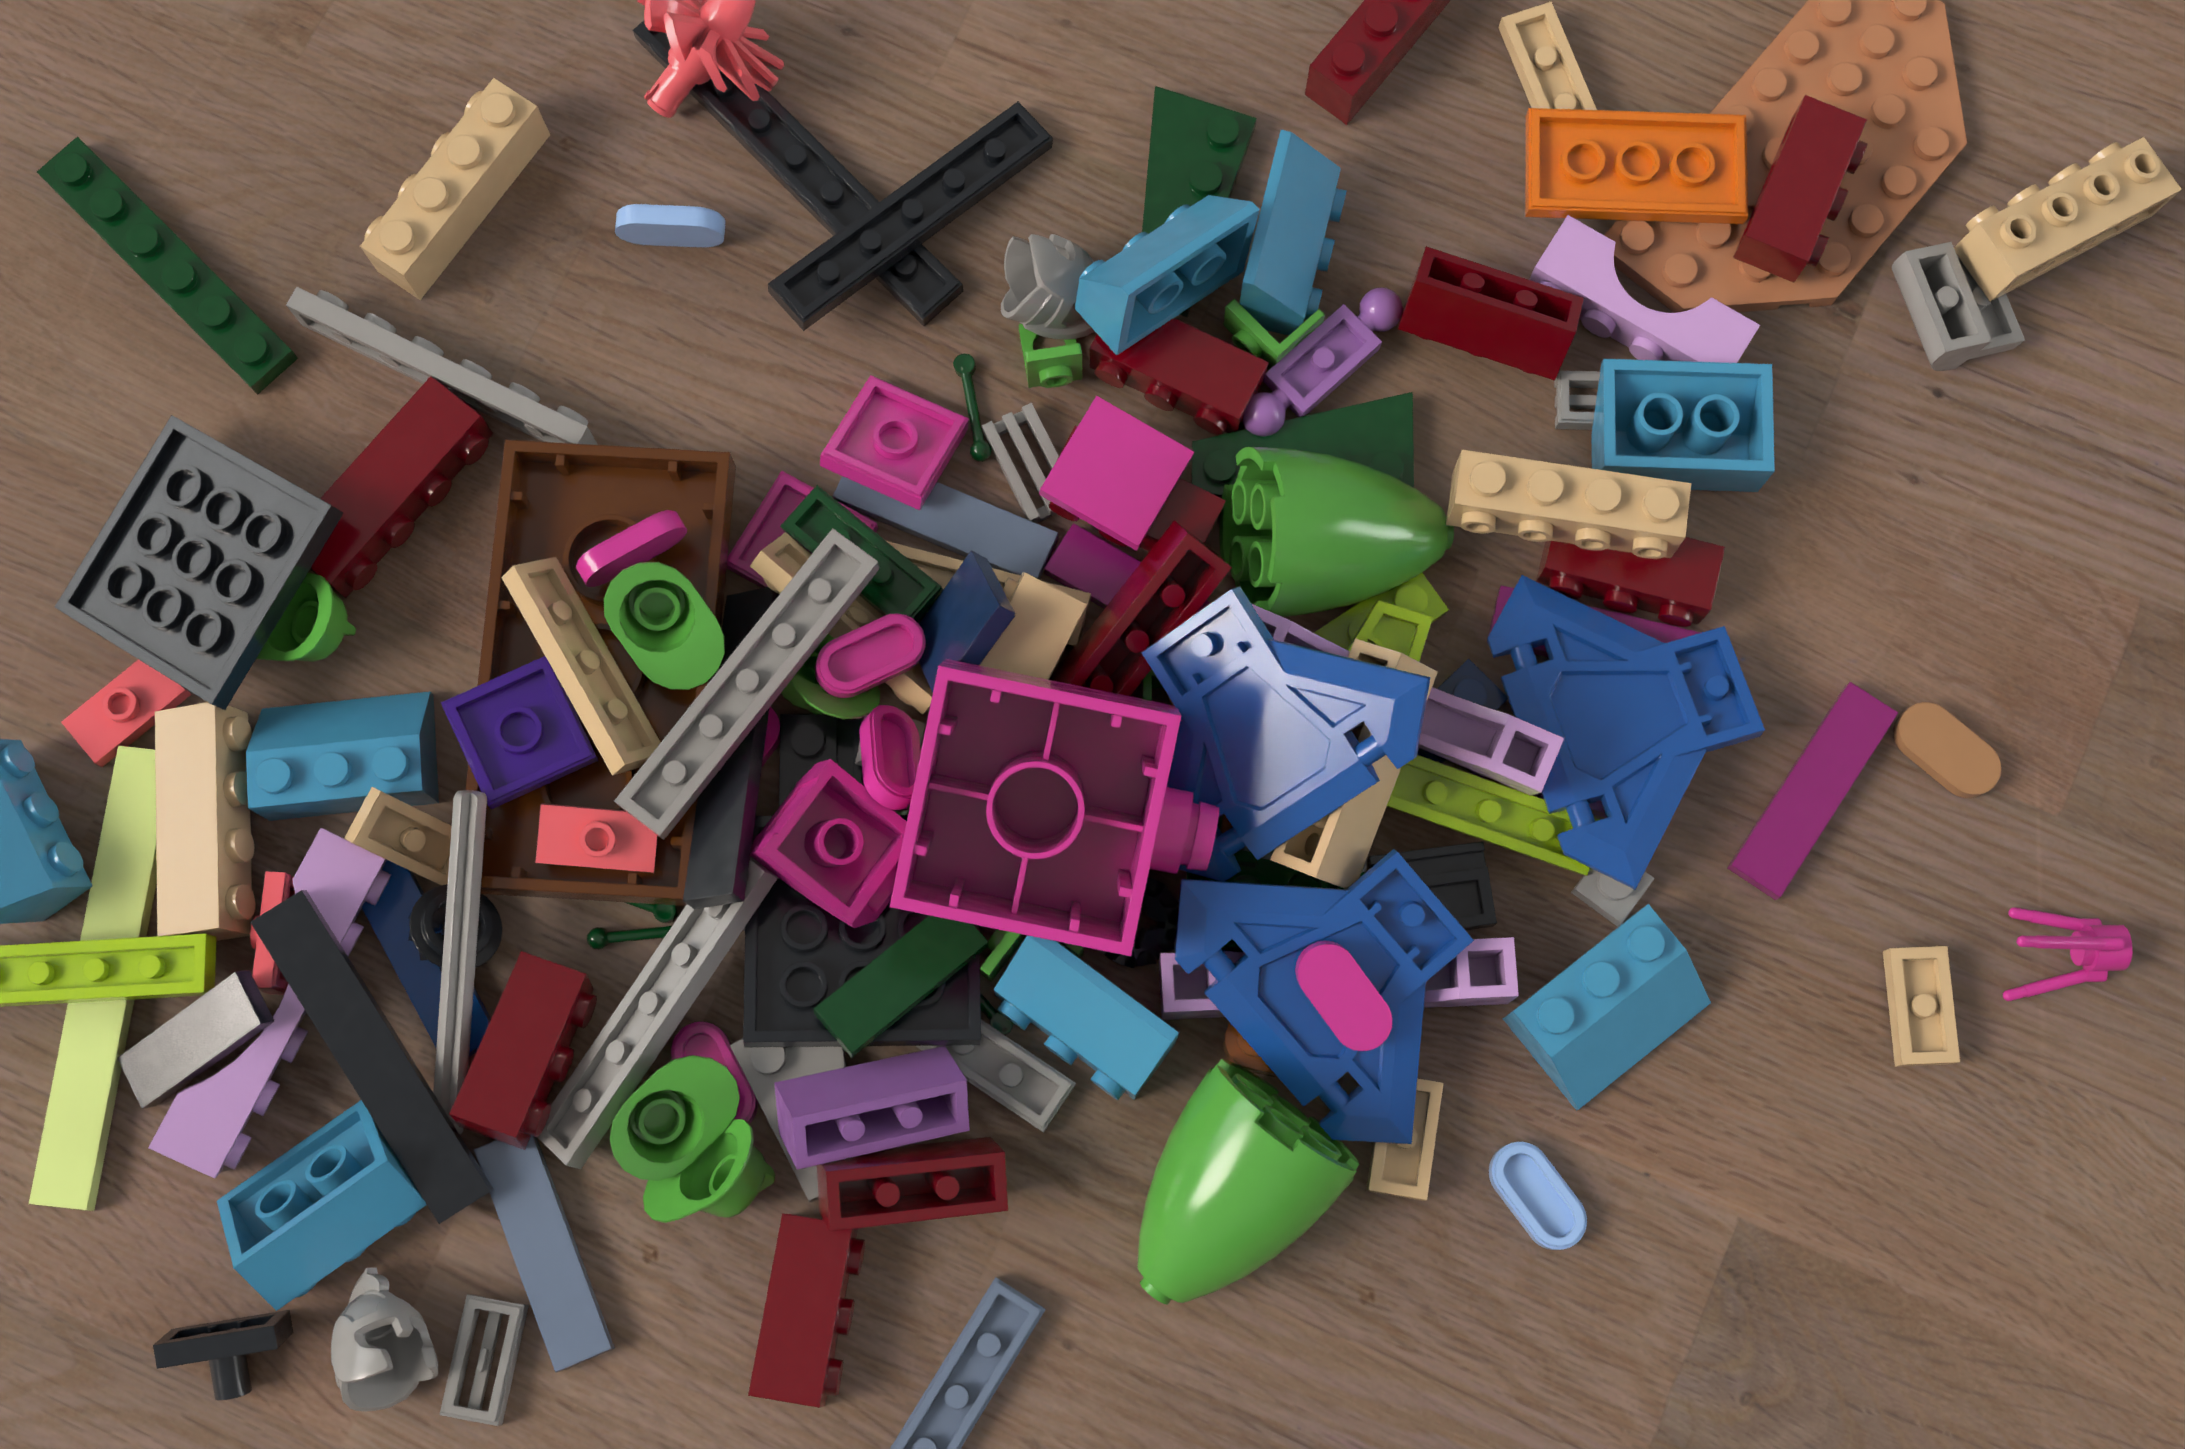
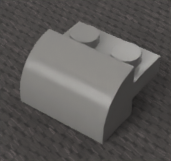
M1952 242L1905 251L1892 264L1893 274L1933 370L1946 371L1956 369L1969 359L2013 350L2025 341L2007 295L2004 294L1990 302L1956 254Z

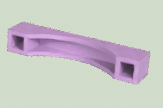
M1252 604L1274 640L1348 657L1350 651L1312 633L1293 621ZM1432 687L1425 706L1418 747L1531 796L1542 792L1564 738L1509 714L1481 706Z
M320 828L292 880L295 894L301 890H307L347 956H349L364 926L355 923L364 902L366 901L374 906L377 904L390 880L391 874L382 870L387 859L365 850L324 828ZM289 984L279 1008L273 1015L274 1022L267 1026L261 1035L234 1062L212 1077L177 1093L150 1143L149 1149L214 1179L221 1173L224 1166L235 1170L252 1138L242 1133L253 1112L264 1116L280 1084L270 1080L281 1059L292 1063L308 1031L299 1027L306 1011Z
M1514 937L1473 939L1474 941L1426 982L1424 1008L1509 1004L1517 998L1519 993ZM1224 951L1233 963L1245 954L1244 952ZM1175 953L1160 954L1159 975L1162 1020L1225 1017L1204 993L1216 978L1203 964L1190 974H1187L1175 960Z

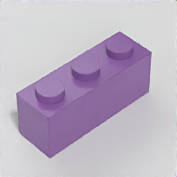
M945 1046L774 1082L779 1135L797 1170L970 1131L967 1079Z

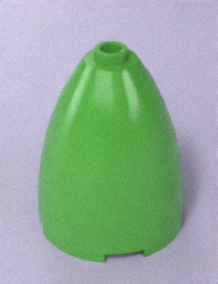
M1245 447L1236 455L1237 466H1241L1234 485H1224L1222 499L1226 500L1220 513V556L1232 567L1230 571L1235 580L1236 587H1241L1250 603L1281 617L1328 611L1385 593L1418 576L1443 557L1445 550L1452 546L1454 539V526L1446 525L1447 516L1443 508L1422 492L1389 474L1358 462L1328 454L1297 449Z
M1221 1059L1214 1068L1208 1070L1184 1107L1156 1166L1145 1203L1139 1233L1137 1268L1143 1276L1140 1285L1150 1296L1166 1305L1171 1300L1185 1303L1214 1293L1246 1277L1275 1258L1301 1237L1333 1205L1353 1181L1354 1175L1357 1172L1356 1168L1359 1166L1358 1160L1340 1140H1332L1319 1125L1320 1121L1314 1116H1310L1308 1119L1297 1107L1277 1095L1279 1093L1277 1088L1249 1070L1225 1059Z

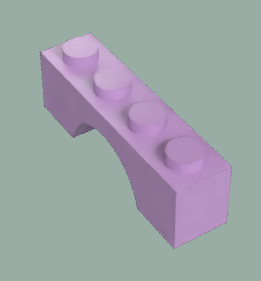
M1567 215L1536 264L1529 280L1583 297L1584 301L1579 319L1588 331L1599 337H1611L1629 347L1631 354L1638 360L1737 363L1758 330L1759 324L1714 298H1710L1696 308L1678 313L1655 311L1641 305L1624 290L1618 280L1614 267L1616 242Z

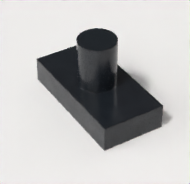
M290 1310L171 1329L153 1345L156 1367L160 1369L209 1361L215 1400H229L244 1396L252 1391L246 1354L278 1349L294 1333Z

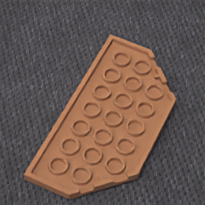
M1808 0L1710 113L1746 115L1748 218L1745 223L1723 224L1617 220L1604 235L1616 242L1614 267L1674 313L1696 308L1710 298L1716 299L1736 312L1777 310L1780 305L1809 303V307L1831 306L1967 144L1945 4L1940 0ZM1807 95L1867 119L1859 140L1868 143L1855 173L1850 174L1846 172L1840 187L1847 189L1848 194L1835 221L1826 218L1820 234L1829 237L1817 266L1812 268L1806 265L1793 283L1733 258L1789 122L1802 99Z

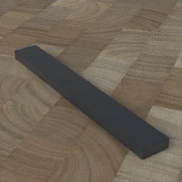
M644 20L633 29L634 36L666 69L669 65L668 52L671 48L667 33L648 30ZM719 69L727 87L725 92L718 90L711 78L708 82L701 85L695 84L689 92L833 236L879 203L767 90L757 84L755 86L760 98L757 101H752ZM923 244L876 277L923 326L927 325L964 292L963 284Z

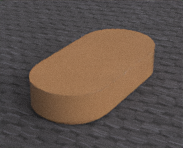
M1930 702L1917 703L1909 707L1897 718L1893 733L1899 750L1952 794L1962 798H1975L1991 790L1999 781L2001 762L1996 751L1940 705Z

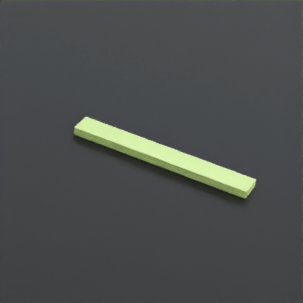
M118 746L91 882L93 887L90 888L80 941L147 936L157 884L154 749ZM135 999L68 1003L29 1204L88 1211L95 1210L122 1068L118 1057L125 1052Z

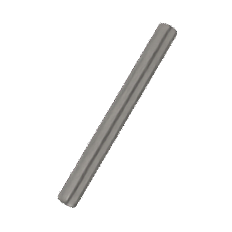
M475 790L457 791L453 798L433 1090L434 1095L460 1135L463 1132V1128L458 1126L449 1113L468 1073L487 807L486 794Z

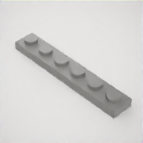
M296 287L286 304L302 326L422 384L432 376L468 406L542 442L598 445L587 426L588 420L576 411L565 406H559L557 411H554L540 404V397L520 384L511 382L507 388L492 381L490 372L470 360L463 359L459 365L443 357L444 351L432 342L419 336H415L411 342L395 334L397 330L393 325L374 314L367 313L363 319L349 312V306L329 292L319 290L317 295H314Z
M832 528L614 802L664 840L880 569L879 562Z
M751 856L744 901L700 909H693L689 905L685 906L552 1103L549 1118L538 1138L566 1166L582 1169L611 1126L621 1106L634 1092L778 877Z

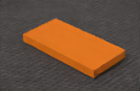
M1528 108L1526 114L1525 217L1566 218L1569 215L1574 219L1744 224L1748 218L1746 115Z

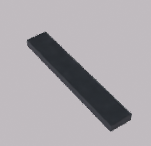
M1017 101L769 282V294L798 326L805 331L1050 150L1053 144V137Z
M769 587L727 595L722 625L725 654L719 669L780 594ZM769 709L697 799L683 902L693 909L743 902L745 899Z
M307 890L299 891L252 920L250 923L437 1222L439 1224L491 1192L493 1187Z

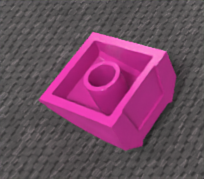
M828 759L816 763L796 783L793 790L769 822L755 837L751 846L750 856L813 903L851 927L857 928L876 921L891 901L907 821L892 809L876 802L861 783L833 760Z

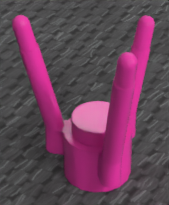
M2016 907L2010 908L2008 912L2009 916L2013 919L2074 930L2071 936L2022 935L2017 938L2016 942L2020 947L2070 949L2073 963L2077 966H2083V969L2006 990L2003 992V998L2006 1001L2031 997L2084 982H2105L2108 971H2125L2131 963L2133 954L2132 940L2128 929L2124 925H2102L2099 918L2080 919Z

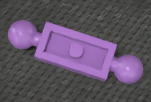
M1375 288L1367 292L1362 298L1358 316L1344 304L1265 373L1263 382L1273 392H1261L1252 397L1242 419L1245 428L1257 436H1270L1279 431L1284 424L1285 410L1288 407L1298 417L1306 416L1379 351L1382 341L1373 331H1388L1399 323L1403 313V305L1399 296L1388 288Z

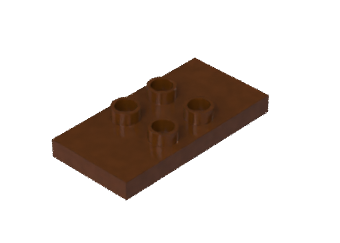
M505 440L477 686L545 656L501 577L513 565L557 557L660 742H662L715 674L706 683L689 690L668 689L652 682L638 668L612 632L604 616V596L611 581L596 587H587L577 571L576 565L579 558L588 550L638 522L661 511H676L687 528L686 535L676 545L646 562H660L674 567L681 572L698 591L721 627L736 465L730 452ZM579 715L578 718L599 761L492 810L487 805L480 894L687 905L683 902L697 799L664 840L657 836L654 873L535 863L542 803L624 810L614 800L640 769L636 768L612 776ZM468 764L466 790L481 792Z

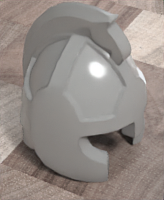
M1031 234L1028 237L1029 242L1013 236L1007 245L1004 259L1005 279L1010 289L1001 302L1002 315L1007 319L1020 322L1025 329L1046 338L1077 339L1095 332L1075 310L1079 278L1083 271L1094 263L1089 254L1079 245L1055 234H1051L1049 239Z
M366 1268L351 1292L347 1307L336 1320L332 1334L331 1363L335 1372L336 1383L340 1388L343 1402L350 1409L356 1411H376L392 1407L407 1399L415 1390L419 1381L430 1380L438 1376L437 1355L422 1315L409 1303L388 1291L389 1281L385 1276L378 1274L377 1268Z

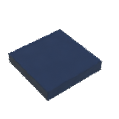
M972 550L919 623L926 640L925 650L919 664L932 693L938 666L945 659L980 665L1016 614L988 559Z

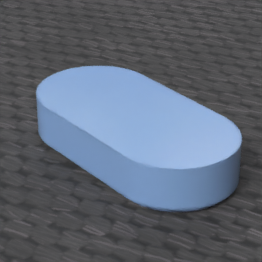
M631 204L617 211L615 234L624 241L639 245L706 248L723 243L726 221L720 213L704 207Z
M1513 1142L1501 1147L1493 1155L1489 1164L1490 1182L1532 1240L1539 1246L1550 1250L1567 1249L1579 1242L1587 1226L1586 1211L1580 1200L1545 1154L1538 1147L1527 1142Z

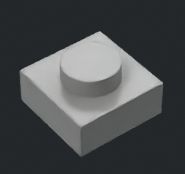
M1590 868L1588 875L1582 876L1571 893L1618 927L1624 922L1655 878L1644 872L1637 888L1634 890Z

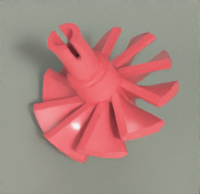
M637 0V2L645 6L644 20L648 30L667 33L671 47L668 52L669 65L644 96L648 100L647 104L658 114L667 118L673 117L677 108L695 84L701 85L708 82L710 78L718 90L725 92L727 87L719 69L752 101H757L760 98L755 84L768 92L777 84L779 79L768 68L782 70L784 67L783 60L748 40L758 39L767 41L769 38L763 29L748 26L752 18L755 0Z

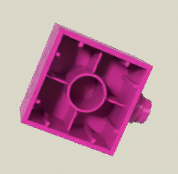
M945 659L938 666L890 907L1131 956L1149 869L1177 874L1181 864L1186 865V869L1206 871L1210 862L1217 830L1219 807L1201 801L1199 804L1193 803V792L1167 787L1181 721V714L1178 708L1174 705Z

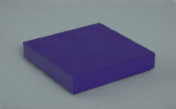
M546 656L441 702L479 788L487 796V805L491 810L599 761L568 695Z

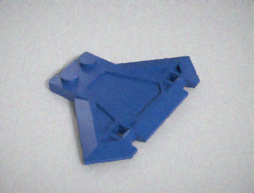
M1521 575L1487 638L1493 658L1510 654L1516 671L1502 676L1501 681L1514 717L1564 738L1541 792L1549 814L1567 810L1573 829L1557 835L1563 854L1634 890L1637 888L1704 754L1761 737L1765 731L1725 626L1663 643ZM1544 645L1549 661L1538 664L1533 648ZM1601 801L1607 818L1595 821L1589 804Z
M1241 587L1230 589L1142 652L1149 666L1181 714L1167 787L1193 792V803L1199 804L1201 801L1219 807V818L1226 815L1232 825V828L1224 833H1221L1217 826L1213 850L1206 871L1186 869V865L1181 864L1179 870L1224 882L1242 871L1234 854L1247 846L1258 860L1379 782L1380 780L1372 765L1374 762L1387 755L1395 767L1399 769L1417 757L1431 677L1274 640ZM1364 722L1372 735L1359 743L1351 730Z
M1395 849L1391 850L1347 889L1181 879L1175 960L1187 974H1190L1201 964L1209 970L1216 980L1204 991L1206 996L1303 1107L1319 1096L1331 1110L1319 1122V1125L1332 1140L1412 1144L1426 982L1474 940ZM1231 939L1245 953L1235 963L1221 949ZM1318 941H1333L1346 948L1387 1003L1392 1014L1391 1032L1380 1046L1369 1051H1356L1343 1045L1303 992L1296 979V962L1306 947ZM1346 1072H1349L1359 1084L1350 1094H1347L1337 1082Z

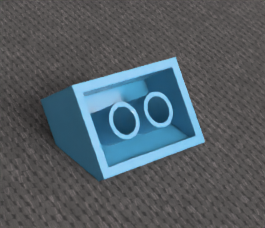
M1280 130L1242 283L1240 305L1265 330L1289 336L1319 308L1323 289L1314 288L1313 283L1317 270L1328 271L1335 240L1325 238L1329 220L1340 222L1347 190L1337 188L1341 170L1339 166L1294 133Z
M1211 195L1206 196L1191 207L1187 204L1180 206L1167 218L1165 224L1149 234L1141 232L1135 235L1120 253L1106 262L1104 260H1097L1089 265L1079 278L1075 310L1116 355L1120 354L1244 271L1260 209L1252 201Z
M1603 359L1591 434L1592 469L1691 483V490L1758 492L1775 472L1772 364Z
M429 691L263 708L246 750L248 809L269 821L358 812L371 787L410 806L438 804L439 790L434 694Z
M0 739V924L43 922L93 886L83 867L82 856L72 845L59 818V810L55 802L48 796L35 770V762L32 755L24 747L21 740Z
M1647 904L1506 1015L1503 1020L1577 1111L1711 1004V1001L1687 950L1651 906Z
M1027 935L994 988L995 996L1002 1001L997 1010L1003 1016L1023 1030L1030 1023L1035 1025L1049 1036L1044 1043L1045 1047L1069 1065H1072L1076 1058H1079L1096 1071L1090 1080L1116 1100H1119L1123 1093L1135 1100L1172 1050L1178 1038V1031L1053 940Z
M362 1100L217 1200L233 1268L276 1311L294 1298L308 1293L318 1281L345 1262H350L359 1257L369 1245L393 1228L402 1226L410 1221L416 1212L427 1205Z

